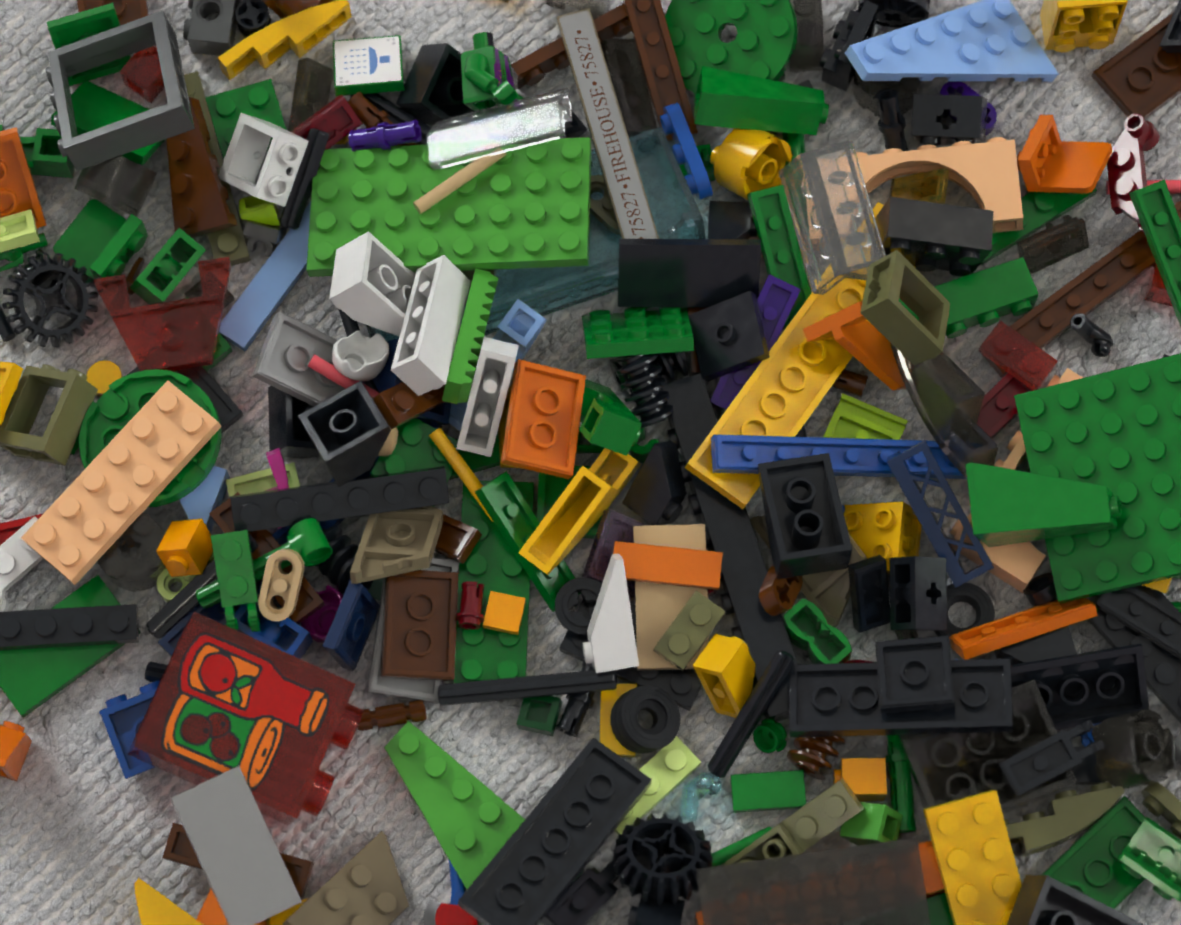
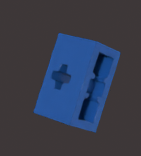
M258 602L260 631L252 632L248 624L247 604H242L235 613L239 625L238 635L286 667L294 670L313 642L310 632L289 618L277 622L266 619L259 610Z

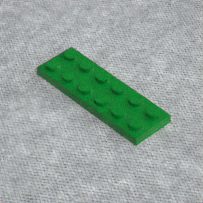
M479 480L483 486L490 482L487 480ZM513 481L533 511L534 482ZM463 483L461 522L478 529L482 536L465 563H459L457 613L460 612L461 584L469 581L484 585L481 614L484 617L490 591L526 598V604L519 635L483 628V623H480L479 629L467 630L458 626L459 621H457L455 676L453 683L526 677L530 577L494 521L492 522Z

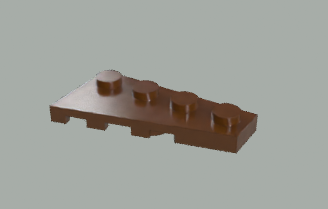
M189 97L195 129L167 138L166 142L174 231L181 228L191 238L237 226L238 224L235 215L230 213L226 201L229 200L226 186L221 185L217 169L220 167L216 155L211 154L208 142L211 138L199 99Z

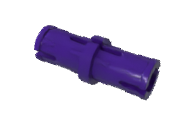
M412 120L397 124L382 122L378 123L376 127L350 130L348 139L352 151L374 148L390 150L391 146L420 142L422 135L418 121Z

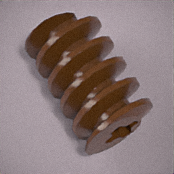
M842 736L796 737L793 744L798 750H789L787 757L796 768L803 770L805 774L819 780H826L819 772V769H832L833 766L825 758L827 755L838 757L839 752L832 745L833 743L845 744L846 740Z

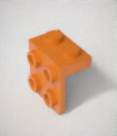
M1040 115L1034 128L1029 132L1024 148L1018 153V171L1022 173L1027 192L1090 193L1095 189L1112 154V147L1108 142L1061 141L1054 116Z

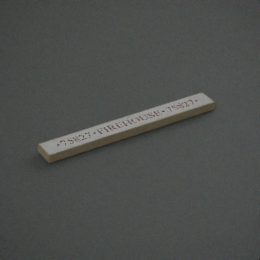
M590 8L557 16L558 28L621 239H659Z

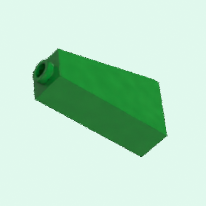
M702 66L694 99V124L817 135L819 123H826L829 104L824 103L823 90Z

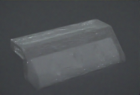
M568 88L513 101L507 106L498 105L437 121L427 133L429 165L433 170H438L473 161L481 157L493 156L566 137L564 123L572 121L570 92Z
M847 140L799 154L779 171V175L785 189L812 293L824 295L844 278L867 280L869 265L885 257L886 254L853 141Z

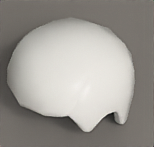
M360 330L355 331L348 337L340 338L333 345L332 362L336 370L345 377L357 381L374 379L385 367L389 356V344L381 334L375 333L374 336L368 338L363 336Z

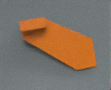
M862 301L803 329L807 342L826 340L834 336L836 342L892 391L910 388L917 384L907 358L860 313Z

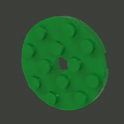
M672 0L665 14L684 85L694 94L696 93L702 66L778 81L786 71L785 67L792 51L796 48L797 20L790 0ZM726 25H733L737 28L736 38L729 43L723 42L720 39L723 29L726 28Z
M160 369L143 370L128 374L110 384V389L96 403L92 402L84 416L79 435V451L83 466L86 468L167 380L220 423L217 410L208 395L184 375ZM221 428L147 508L173 503L194 491L205 480L212 470L220 451Z

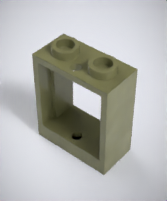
M898 250L869 265L860 313L914 366L927 359H934L943 352L951 303ZM899 298L919 317V321L899 302Z
M43 364L41 368L26 365L18 388L5 413V419L0 425V446L17 457L65 466L80 433L84 416L92 404L98 389L87 382V376L78 370L68 368L67 372H62L47 364ZM49 387L64 388L43 437L30 435L29 432Z

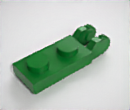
M248 530L211 535L221 605L225 607L229 636L238 635L239 625L234 606L247 604L248 624L251 631H260L257 608L259 596Z

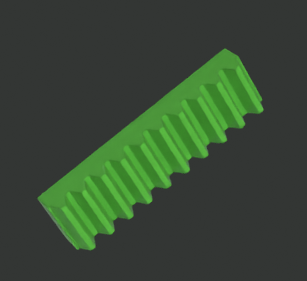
M475 268L442 401L453 404L468 402L498 278L489 271Z

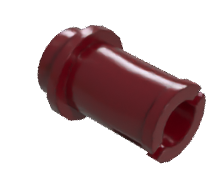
M472 581L463 582L461 584L460 612L456 614V620L459 621L458 626L460 628L476 630L480 628V623L484 621V615L481 614L484 585Z

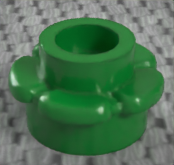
M763 719L761 721L762 724H759L753 733L755 745L764 753L784 750L787 745L785 740L787 732L784 726L774 719Z

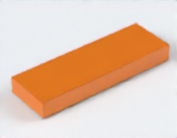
M619 541L614 543L613 554L619 553L623 558L626 580L719 590L723 552Z

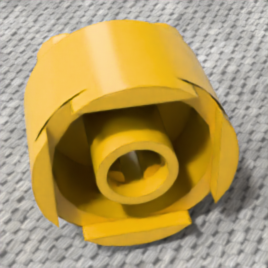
M733 128L722 144L715 147L710 155V163L714 165V176L717 183L748 200L747 194L783 185L788 176L784 172L786 161L789 163L792 161V151L786 141L767 131Z

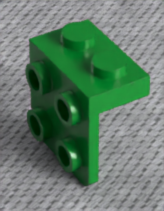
M91 199L55 243L53 251L55 254H62L63 261L65 262L69 258H74L76 260L75 269L84 266L87 269L84 275L93 278L96 283L108 289L113 280H116L122 274L132 256L143 247L148 233L143 221L135 215L131 214L128 219H125L100 201Z

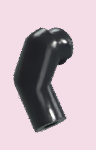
M1077 313L1073 315L1070 320V326L1088 343L1092 344V353L1099 357L1109 355L1110 347L1113 346L1111 335L1094 324L1084 314Z

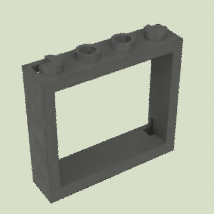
M163 10L47 52L50 66L45 69L47 78L54 89L49 94L51 102L58 113L53 116V119L62 139L57 141L62 157L68 156L77 171L195 129L176 33ZM156 45L167 104L78 135L68 77Z

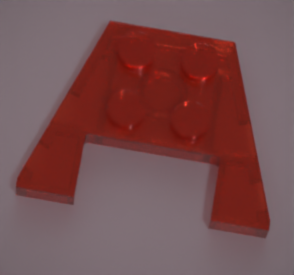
M230 257L198 262L202 296L131 308L128 282L125 274L94 279V285L140 371L152 369L178 371L213 365L231 272Z

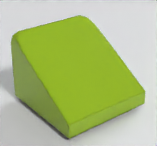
M252 195L239 200L241 219L272 226L281 225L277 204Z

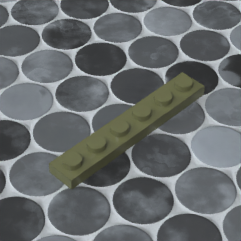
M199 72L185 74L188 97L199 99L211 138L208 142L211 154L216 155L220 168L217 169L219 175L223 158ZM219 179L220 183L226 186L229 200L226 201L229 212L235 215L238 225L207 234L217 270L251 261L230 184Z

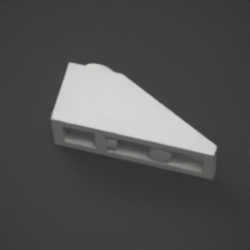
M619 553L612 554L587 629L588 642H582L586 664L592 663L596 673L639 666L624 561Z

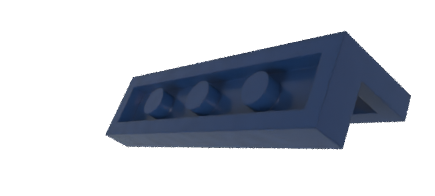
M924 440L902 453L898 451L887 457V463L938 557L946 558V571L955 588L993 569L994 566L980 540L973 535V527L926 441ZM921 451L929 463L925 478L912 474L905 461ZM932 470L938 481L929 479ZM917 481L923 482L922 489H920ZM927 484L943 488L946 498L942 509L930 506L924 496ZM949 501L956 513L947 511ZM933 512L941 514L939 521ZM945 516L961 521L963 530L960 540H955L945 535L941 527ZM966 533L968 534L973 545L964 542ZM951 544H954V545H957V546H958V547H957V550H956V553H955L953 547L951 546ZM962 547L977 551L983 564L966 572L959 560Z

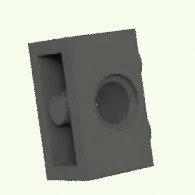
M188 0V7L192 9L191 20H185L183 38L188 40L192 53L220 56L234 46L237 28L235 11L241 0ZM207 14H219L214 20L204 19Z

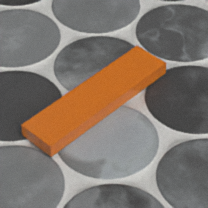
M1088 598L1062 604L1057 599L949 636L950 646L962 659L968 660L1096 617V606Z

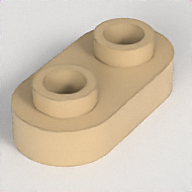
M280 549L274 552L267 560L258 598V607L261 614L270 621H282L291 616L295 611L305 569L303 558L295 550ZM283 560L291 562L292 571L290 573H285L281 569ZM279 595L284 599L283 608H277L273 604L274 596Z

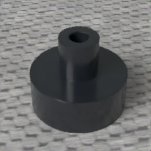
M1052 573L1037 576L1023 590L1032 606H1039L1057 600Z

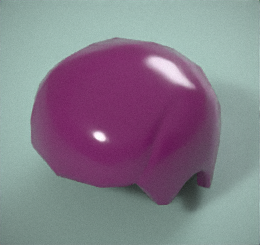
M328 585L326 590L317 592L325 605L301 623V626L310 632L312 639L319 643H324L343 598V594L339 590Z

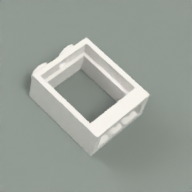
M240 113L218 177L256 198L285 207L309 141L268 121ZM271 137H273L272 142H271L270 147H269V150H268V153H267V155H266V158H265L263 167H262V169H261V172H260L258 181H257V183L255 184L256 179H257V176H258V173H259L260 168H261V165H262V162H263V160H264V157H265L267 148H268V146H269ZM290 167L291 172L289 174H286L287 168Z

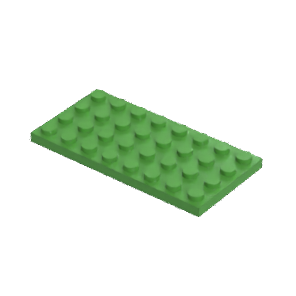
M590 137L391 146L390 150H382L381 148L352 151V148L326 149L317 174L312 179L306 268L308 276H333L336 249L368 231L397 256L406 268L416 273L418 268L425 266L427 262L442 255H445L460 271H472L475 268L497 270L589 266L592 147ZM497 144L503 147L506 156L424 213L420 214L416 210L413 202Z

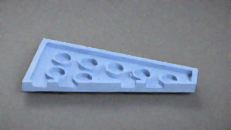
M981 0L852 44L845 51V55L862 81H900L902 77H919L920 81H932L934 77H947L948 81L995 82L997 78H1014L1015 82H1026L1029 78H1041L1042 82H1053L1059 75L1010 0Z

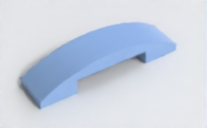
M517 299L497 326L499 330L492 339L519 345L515 362L518 359L523 360L547 319ZM468 402L451 403L449 423L459 431H461Z

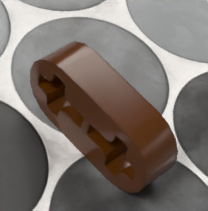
M774 565L769 568L759 590L761 605L769 615L778 616L793 607L802 587V576L777 579Z

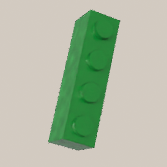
M1024 257L934 286L951 303L945 334L949 339L964 334L967 328L980 325V327L991 326L1000 320L999 317L1011 313L1013 316L1026 314L1032 310V306L1035 305L1038 297V291ZM899 298V302L919 321V317Z

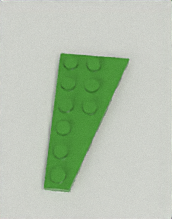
M408 721L384 748L462 883L468 889L525 819Z

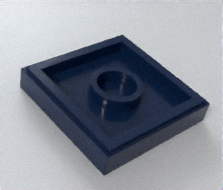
M351 580L348 583L323 647L342 668L354 671L377 618L379 604L362 583L351 584Z

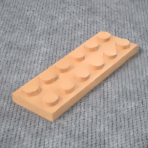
M167 380L29 528L21 539L73 585H76L222 426L215 418Z

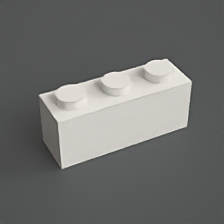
M484 337L456 449L491 457L519 345Z

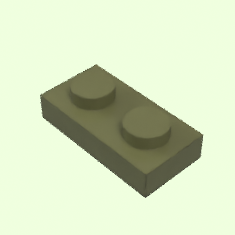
M696 590L653 651L683 672L726 611Z

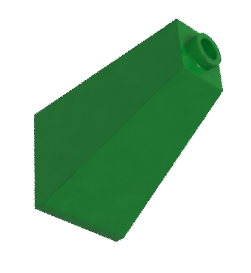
M966 463L973 535L988 547L1116 529V518L1122 515L1118 495L1113 496V492L1107 486L978 463Z

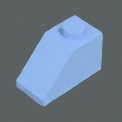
M213 466L205 480L194 491L179 499L188 519H202L210 533L215 522L209 513L222 504L227 491L225 480L230 479L227 469Z

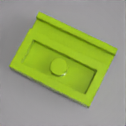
M843 393L823 438L900 440L908 420Z

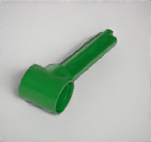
M308 518L299 521L288 532L287 539L289 542L253 560L256 583L263 580L268 558L280 549L295 550L301 555L304 565L307 567L321 564L332 555V548L317 519ZM283 560L281 569L291 565V562ZM218 579L196 591V598L204 609H208L221 602Z

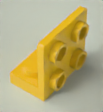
M903 501L844 505V517L848 533L866 555L867 559L877 555H881L886 559L888 574H890L889 558L919 556L922 526L910 505Z

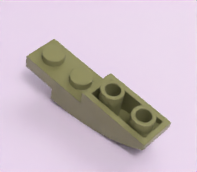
M842 778L721 866L740 893L750 891L858 814L864 807Z
M1111 782L1091 786V792L1078 795L1076 790L1063 791L1055 794V800H1051L1048 804L1049 816H1045L1044 812L1041 811L1024 815L1022 817L1023 821L1009 824L1008 819H1004L1010 843H1019L1021 855L1024 857L1045 851L1076 837L1094 825L1115 805L1124 794L1123 785L1112 787Z

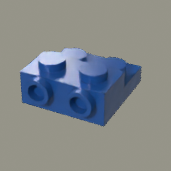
M160 681L152 682L139 688L141 694L127 699L126 694L107 700L105 702L107 708L99 711L125 779L179 758L163 751L161 746L165 719L175 700L169 684L161 686ZM183 724L182 734L186 740L191 742L185 725Z

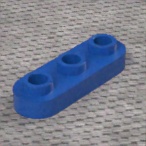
M679 103L665 106L664 114L659 116L665 135L671 134L675 145L671 147L677 165L683 164L687 175L684 176V182L689 195H696L698 200L713 196L708 174Z

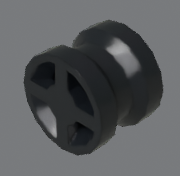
M243 0L236 8L235 16L238 29L244 37H248L272 24L269 9L262 0Z

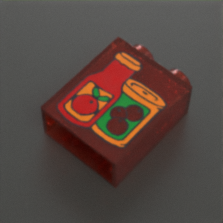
M193 612L185 625L127 755L195 785H199L240 766L261 814L289 825L298 818L301 810L316 817L319 815L335 776L319 770V767L330 743L342 749H347L357 730L364 710L348 703L356 685L355 683Z

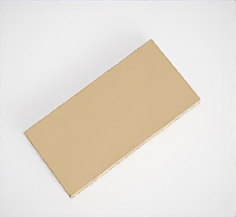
M705 524L633 526V543L706 551ZM635 581L636 644L639 661L637 670L678 669L653 651L654 647L697 590L708 598L707 589ZM709 637L685 669H694L692 665L709 643Z

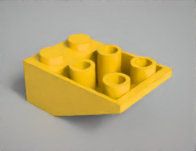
M1044 0L1040 17L1045 50L1069 52L1078 47L1103 49L1112 45L1128 0Z

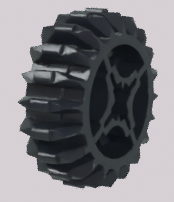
M42 253L40 257L41 265H39L34 256L28 257L27 261L30 269L28 270L24 265L18 264L16 270L21 275V278L9 275L7 278L10 283L16 285L15 289H3V294L13 296V302H4L2 304L3 308H14L15 313L6 317L7 322H15L19 319L20 323L15 327L14 332L20 334L28 329L25 341L29 343L39 335L38 346L40 347L47 345L49 337L53 347H60V336L63 337L67 344L73 343L71 331L73 330L77 335L83 336L85 331L79 324L82 322L92 325L94 322L92 318L86 316V312L98 311L97 306L88 305V298L95 299L98 297V292H87L86 287L92 286L95 283L94 279L89 278L82 281L81 277L86 273L87 269L83 266L74 272L73 268L76 264L74 258H69L63 266V255L60 253L55 254L52 263L49 254ZM55 271L59 273L56 280H52L51 284L46 288L30 283L36 275L42 272ZM68 279L73 284L77 294L76 308L65 298V290L68 286L66 282ZM24 292L33 298L36 303L33 321L28 317L24 308ZM56 293L57 304L63 307L49 306L46 308L44 304L47 302H43V296L39 294ZM56 312L71 317L65 325L52 330L42 328L45 321H48Z
M666 812L661 818H655L650 813L647 821L637 817L633 826L626 825L623 834L618 835L615 850H613L614 872L616 877H620L621 887H630L629 892L632 897L642 894L644 903L651 898L656 899L659 906H661L664 900L668 899L675 906L679 897L689 901L692 892L700 893L703 883H707L710 877V868H712L713 857L711 856L710 841L705 840L704 831L695 830L693 821L683 824L680 815L674 820L669 819Z

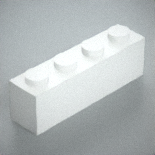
M445 255L427 262L425 266L418 268L416 271L391 371L418 396L431 390H437L446 384L471 283Z

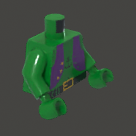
M490 32L474 34L472 36L474 50L461 54L464 105L485 119L518 113V111L523 118L528 112L544 109L536 100H533L526 106L524 104L525 98L515 91L510 60L508 56L494 47L493 34Z

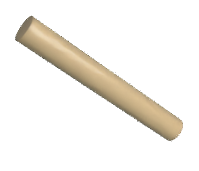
M497 144L413 202L414 207L420 214L424 213L506 156L505 150L500 144Z

